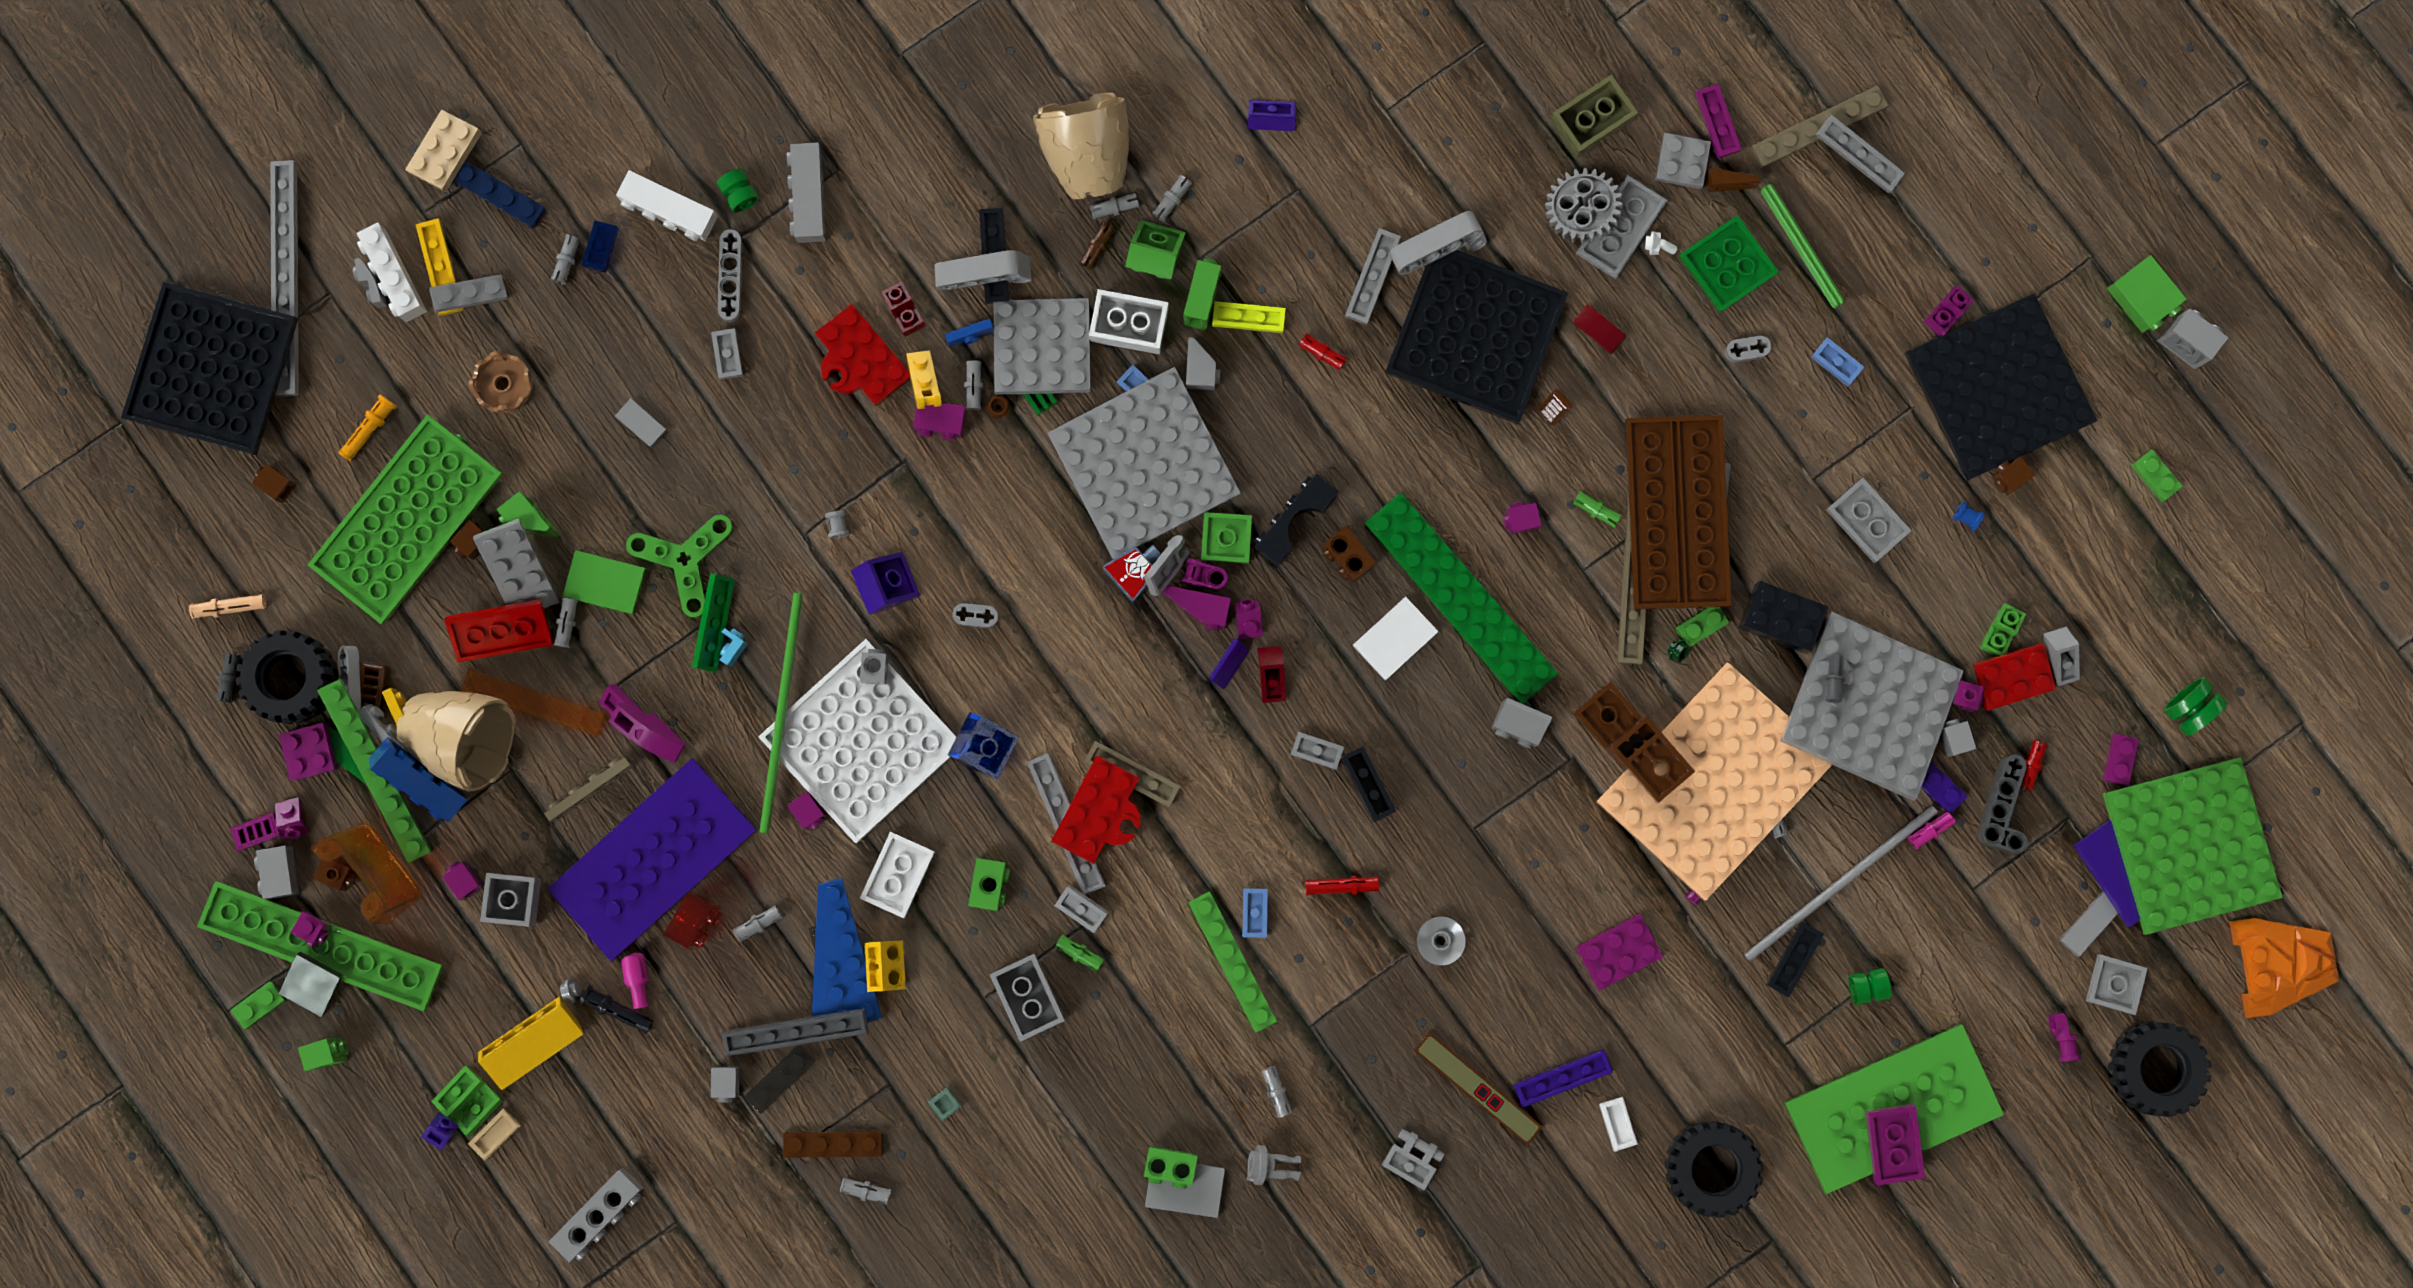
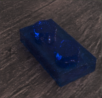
M594 220L581 263L582 267L606 273L618 235V226Z

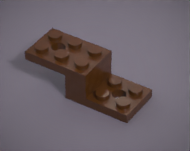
M1611 681L1573 713L1620 768L1626 767L1656 803L1661 802L1695 772L1648 716L1642 718ZM1604 709L1613 711L1614 719L1612 722H1605L1602 719L1601 714ZM1657 762H1662L1666 765L1667 771L1663 776H1659L1654 772V765Z

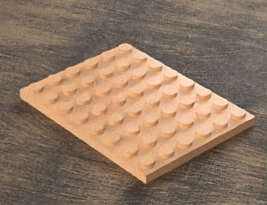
M1727 662L1662 731L1663 735L1695 772L1661 802L1656 803L1627 769L1596 803L1701 899L1706 901L1832 764L1781 742L1780 740L1789 716ZM1657 762L1654 765V772L1657 775L1663 776L1666 773L1667 768L1664 763Z

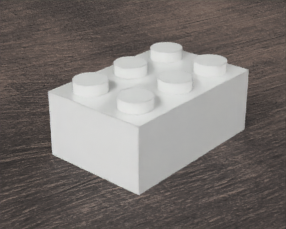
M1098 289L1089 332L1090 342L1160 354L1169 303Z

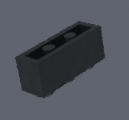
M1364 746L1342 756L1340 759L1372 823L1395 813L1396 809Z

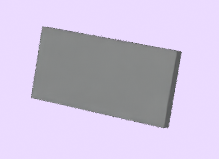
M1627 175L1617 192L1622 194V200L1619 202L1623 203V209L1619 210L1622 217L1615 218L1618 224L1617 227L1610 225L1611 234L1603 231L1602 240L1597 235L1594 236V243L1589 238H1586L1584 244L1576 252L1578 256L1614 279L1617 278L1667 202V199Z

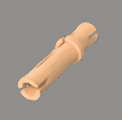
M264 594L225 600L215 598L211 599L210 602L191 603L189 605V612L192 619L207 616L217 618L221 617V614L266 609L267 602Z

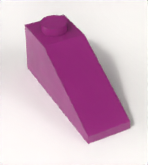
M1168 585L1162 591L1164 596L1200 624L1206 625L1205 629L1219 632L1220 628L1225 629L1231 598Z

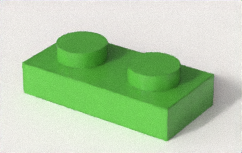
M2153 450L2148 451L2131 465L2161 502L2167 500L2183 487Z
M1720 607L1707 608L1676 627L1675 630L1680 638L1685 641V644L1691 647L1729 624V621Z
M269 981L230 1011L242 1028L247 1030L286 1002L287 999L279 994L280 989L275 982Z

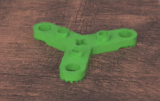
M715 515L682 545L642 533H635L628 538L626 548L634 557L674 569L683 612L691 618H699L702 616L705 602L699 563L730 536L733 525L728 517ZM718 521H724L727 524L725 532L721 534L716 533L714 530V524ZM637 539L645 541V548L641 552L634 551L632 547ZM683 553L691 557V560L687 561L688 565L686 566L678 561V559L682 558ZM694 599L699 600L701 603L699 611L690 612L688 608L689 602Z

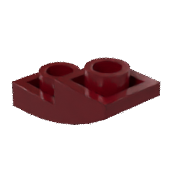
M902 281L881 292L905 337L926 326Z
M1589 304L1572 321L1576 327L1592 338L1596 344L1609 354H1612L1627 337Z

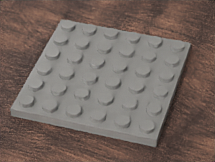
M1175 367L1048 432L1112 559L1117 558L1134 546L1138 548L1241 494Z
M1831 612L1828 614L1780 741L1914 801L1920 792L1963 670ZM1831 654L1844 656L1843 677H1845V681L1842 682L1841 703L1826 702L1828 681L1825 680V677L1828 676L1829 657Z

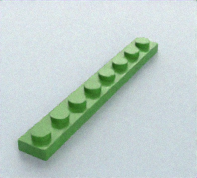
M342 679L318 689L317 691L407 862L410 863L430 853L432 850L402 793L395 789L389 781L379 777L370 770L368 759L378 747Z

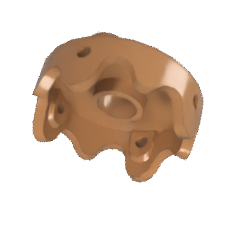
M494 351L476 363L473 377L469 380V388L478 403L484 408L495 413H510L521 408L528 401L533 389V379L529 368L518 357ZM501 378H507L509 381L508 387L504 390L497 388V382Z

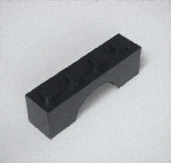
M1318 474L1313 478L1307 477L1300 486L1303 489L1298 496L1292 495L1285 504L1287 507L1286 511L1282 515L1277 513L1270 522L1272 525L1271 529L1267 533L1262 531L1254 541L1257 544L1255 551L1276 568H1278L1293 548L1288 537V527L1291 521L1303 512L1314 511L1323 514L1338 496V491Z

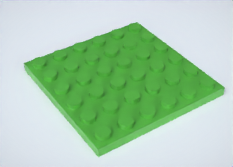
M2241 757L2103 793L2144 935L2283 898Z

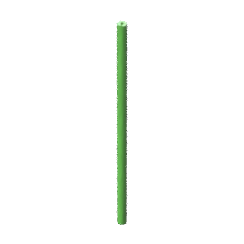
M793 593L760 833L769 834L803 599L802 593Z

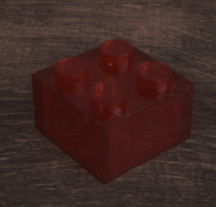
M687 892L663 935L687 949L703 947L709 937V934H707L711 925L715 926L721 916L719 912L721 906L696 892Z

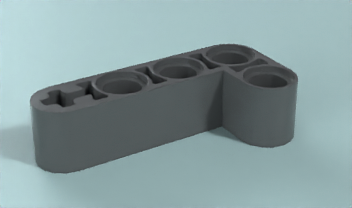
M2020 755L2006 756L1999 761L1977 830V839L1981 844L2009 854L2023 852L2028 846V839L2024 833L2008 828L2027 765L2025 759ZM2009 762H2013V766H2016L2015 770H2012ZM2003 782L2009 786V793L2007 795L2001 792ZM1996 805L2002 809V816L2000 818H1997L1993 812ZM1989 828L1995 832L1993 841L1988 840L1986 836ZM2012 836L2018 840L2016 849H2013L2009 843Z

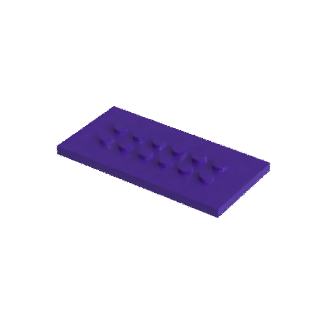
M691 758L548 888V891L610 961H614L748 840L757 829L696 760Z

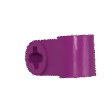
M1194 559L1186 560L1188 566L1185 577L1181 578V583L1217 592L1227 587L1228 576L1224 569ZM1214 574H1221L1224 577V581L1220 585L1211 583V577Z

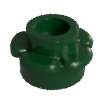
M1681 639L1679 642L1673 641L1667 651L1669 659L1680 663L1686 658L1689 653V646L1685 644L1684 640Z

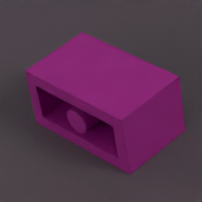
M941 403L942 406L938 407L928 405L924 409H917L916 406L913 429L915 432H918L919 436L931 438L933 434L942 435V439L956 441V438L963 437L967 411L965 406Z

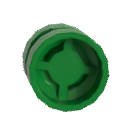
M742 168L734 169L724 174L716 182L723 196H728L727 203L733 213H740L751 208L760 199L754 187L748 185L750 180Z
M1884 968L1870 970L1868 975L1859 972L1848 976L1850 994L1856 1006L1871 1002L1872 998L1876 1002L1891 999L1890 981Z

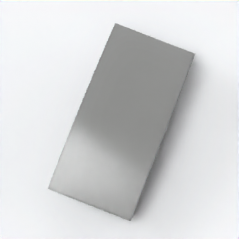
M356 258L353 275L356 281L364 287H369L366 288L368 301L377 308L387 307L386 298L378 286L380 282L376 275H373L365 262L360 258Z

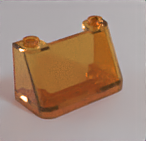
M361 823L324 837L311 847L318 858L326 862L334 861L343 856L368 887L371 893L362 901L361 911L370 924L388 925L420 898L421 888L378 832L369 824Z

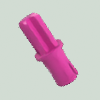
M1946 812L1934 821L1926 822L1923 828L1908 836V839L1917 850L1931 839H1937L1940 833L1953 826L1955 819L1949 812Z

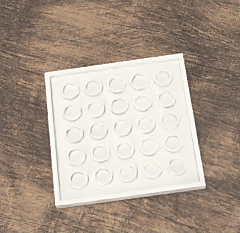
M867 639L786 711L780 753L782 764L856 844L964 746L889 663L887 685L862 684L860 682L862 653H868V649H875ZM873 660L869 663L868 669L871 673L879 671L881 667L880 661ZM775 722L759 736L761 741L770 750Z

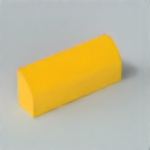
M559 996L478 1052V1062L498 1087L503 1090L584 1033L572 1011Z

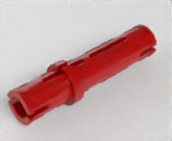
M1353 875L1351 878L1305 880L1306 896L1335 893H1352V895H1357V892H1379L1378 876L1356 878V875Z

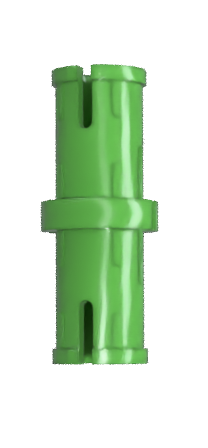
M1582 491L1579 492L1576 500L1573 502V505L1590 513V517L1594 519L1597 517L1612 526V528H1615L1622 516L1603 505V501L1600 500L1598 502Z
M1063 934L1055 946L1056 949L1072 957L1074 962L1077 963L1079 961L1095 972L1098 971L1104 961V958L1086 949L1085 945H1079Z

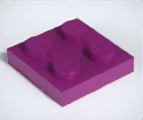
M327 722L279 734L290 781L338 770Z

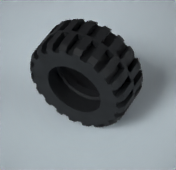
M276 630L273 634L266 633L261 635V641L254 640L249 646L252 649L249 652H243L241 658H244L243 664H238L236 670L241 672L240 677L236 678V685L242 687V690L238 693L241 699L247 701L245 705L249 710L255 711L257 716L269 721L293 724L294 722H306L308 717L315 718L319 715L318 710L320 708L326 709L317 690L337 681L338 676L333 675V671L337 670L336 663L330 660L332 655L329 650L323 648L324 645L321 642L291 630ZM295 655L305 665V684L301 691L291 699H278L270 690L268 683L269 672L274 663L281 657Z
M2150 1022L2137 1024L2136 1028H2129L2124 1032L2125 1037H2118L2115 1042L2118 1047L2117 1049H2111L2109 1055L2113 1057V1063H2108V1070L2113 1071V1076L2109 1077L2111 1085H2116L2117 1087L2115 1090L2117 1096L2124 1098V1103L2128 1107L2135 1108L2137 1112L2143 1114L2174 1117L2177 1113L2184 1114L2188 1112L2189 1106L2196 1107L2200 1103L2198 1097L2199 1095L2205 1096L2208 1090L2204 1087L2205 1083H2210L2211 1075H2207V1068H2211L2210 1060H2205L2204 1056L2208 1052L2205 1047L2198 1045L2200 1040L2196 1035H2190L2189 1030L2184 1027H2178L2176 1024ZM2154 1046L2167 1047L2174 1054L2178 1065V1074L2175 1082L2164 1092L2151 1091L2145 1085L2141 1076L2142 1059Z
M1702 1121L1696 1123L1695 1126H1688L1683 1129L1684 1132L1673 1139L1675 1143L1672 1147L1669 1146L1667 1151L1669 1154L1668 1160H1665V1168H1667L1665 1176L1671 1186L1670 1190L1673 1195L1690 1210L1707 1217L1723 1218L1728 1214L1732 1216L1739 1213V1209L1747 1208L1750 1205L1749 1200L1752 1197L1756 1198L1759 1193L1756 1191L1758 1184L1762 1185L1763 1178L1760 1177L1761 1171H1764L1763 1163L1759 1159L1761 1154L1759 1149L1753 1145L1754 1141L1749 1136H1746L1742 1130L1718 1121ZM1708 1146H1721L1732 1154L1735 1160V1176L1730 1185L1720 1192H1708L1701 1189L1692 1177V1163L1699 1151Z

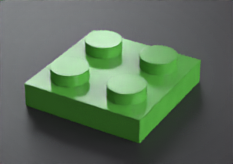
M1204 512L1201 561L1249 564L1252 515Z

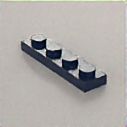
M466 160L453 180L456 184L532 229L535 228L546 211L540 204Z

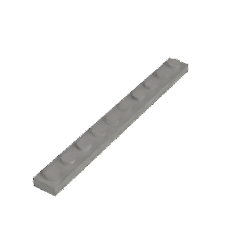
M294 160L270 162L271 310L298 318L297 162ZM298 323L275 397L299 396Z

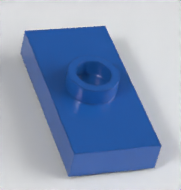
M986 319L946 333L945 337L950 348L964 342L967 345L979 341V337L993 333L994 329L990 319Z

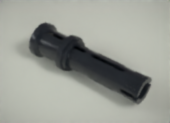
M591 985L586 988L579 1002L581 1006L587 1005L597 1010L599 1015L607 1014L645 1034L649 1032L654 1022L653 1019L613 1001L611 995H603L593 990Z

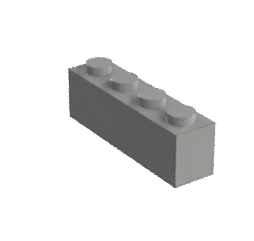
M819 143L790 144L791 152H787V165L791 166L792 175H788L789 190L792 189L793 198H789V211L793 213L794 221H790V234L795 237L797 243L826 241L822 148Z

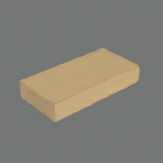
M503 1108L468 1145L484 1161H487L522 1125L506 1108Z

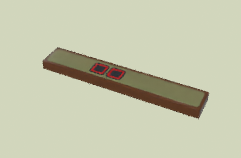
M1430 1032L1413 1050L1525 1145L1528 1146L1543 1128Z

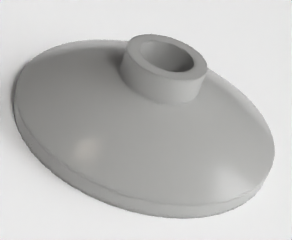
M1431 918L1419 929L1417 935L1418 950L1422 957L1432 964H1451L1462 955L1465 948L1466 939L1464 931L1451 918ZM1439 936L1445 939V943L1442 946L1436 943V939Z

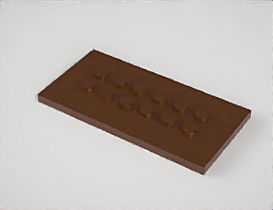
M1723 415L1626 418L1633 610L1731 607Z

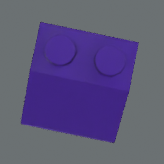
M903 552L867 560L851 570L869 615L889 610L920 596Z

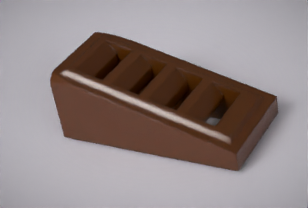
M1710 168L1707 173L1708 191L1710 192L1755 189L1760 182L1758 176Z
M1556 388L1540 405L1538 411L1554 426L1568 414L1572 404Z
M362 661L360 669L361 708L367 706V704H364V699L376 701L375 706L382 710L384 700L382 692L386 690L390 667ZM370 671L379 672V677L369 675ZM368 680L378 682V685H367ZM366 690L376 691L377 694L376 696L366 695Z

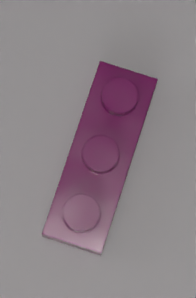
M1719 84L1697 90L1695 96L1717 159L1739 153L1742 149Z

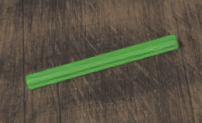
M1773 184L1766 185L1761 189V194L1833 308L1842 305L1845 302L1843 296Z

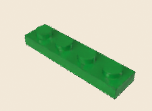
M710 573L691 668L717 673L724 638L722 631L726 628L735 583L734 578Z

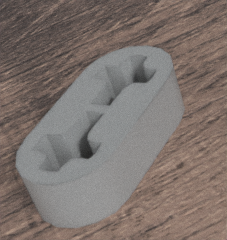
M1764 336L1736 339L1726 346L1725 356L1733 363L1762 359L1770 352L1771 342ZM1758 342L1762 346L1765 345L1762 353L1758 349L1751 350L1750 348L1756 346ZM1734 346H1736L1737 349L1746 350L1741 352L1738 357H1736L1735 353H1731V350L1734 348Z
M962 603L957 605L952 613L955 622L961 626L992 628L999 620L997 611L993 607L986 605ZM966 608L967 613L974 614V617H966L965 621H961L957 613L962 612V609ZM986 611H990L994 619L989 620V623L986 624L985 620L977 618V615H985Z

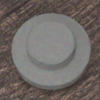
M567 979L560 986L561 996L565 1002L571 1001L575 1003L580 1000L582 989L580 984L575 982L574 979Z

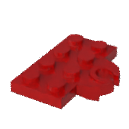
M850 304L815 332V336L829 351L821 364V374L824 382L829 379L832 372L837 371L842 374V379L839 382L832 383L829 386L834 392L848 395L861 389L876 407L911 379L906 367L853 304Z
M1096 755L1051 842L1094 864L1105 843L1123 845L1133 840L1136 836L1132 833H1123L1120 826L1124 820H1131L1135 827H1141L1140 812L1136 805L1128 800L1140 778Z

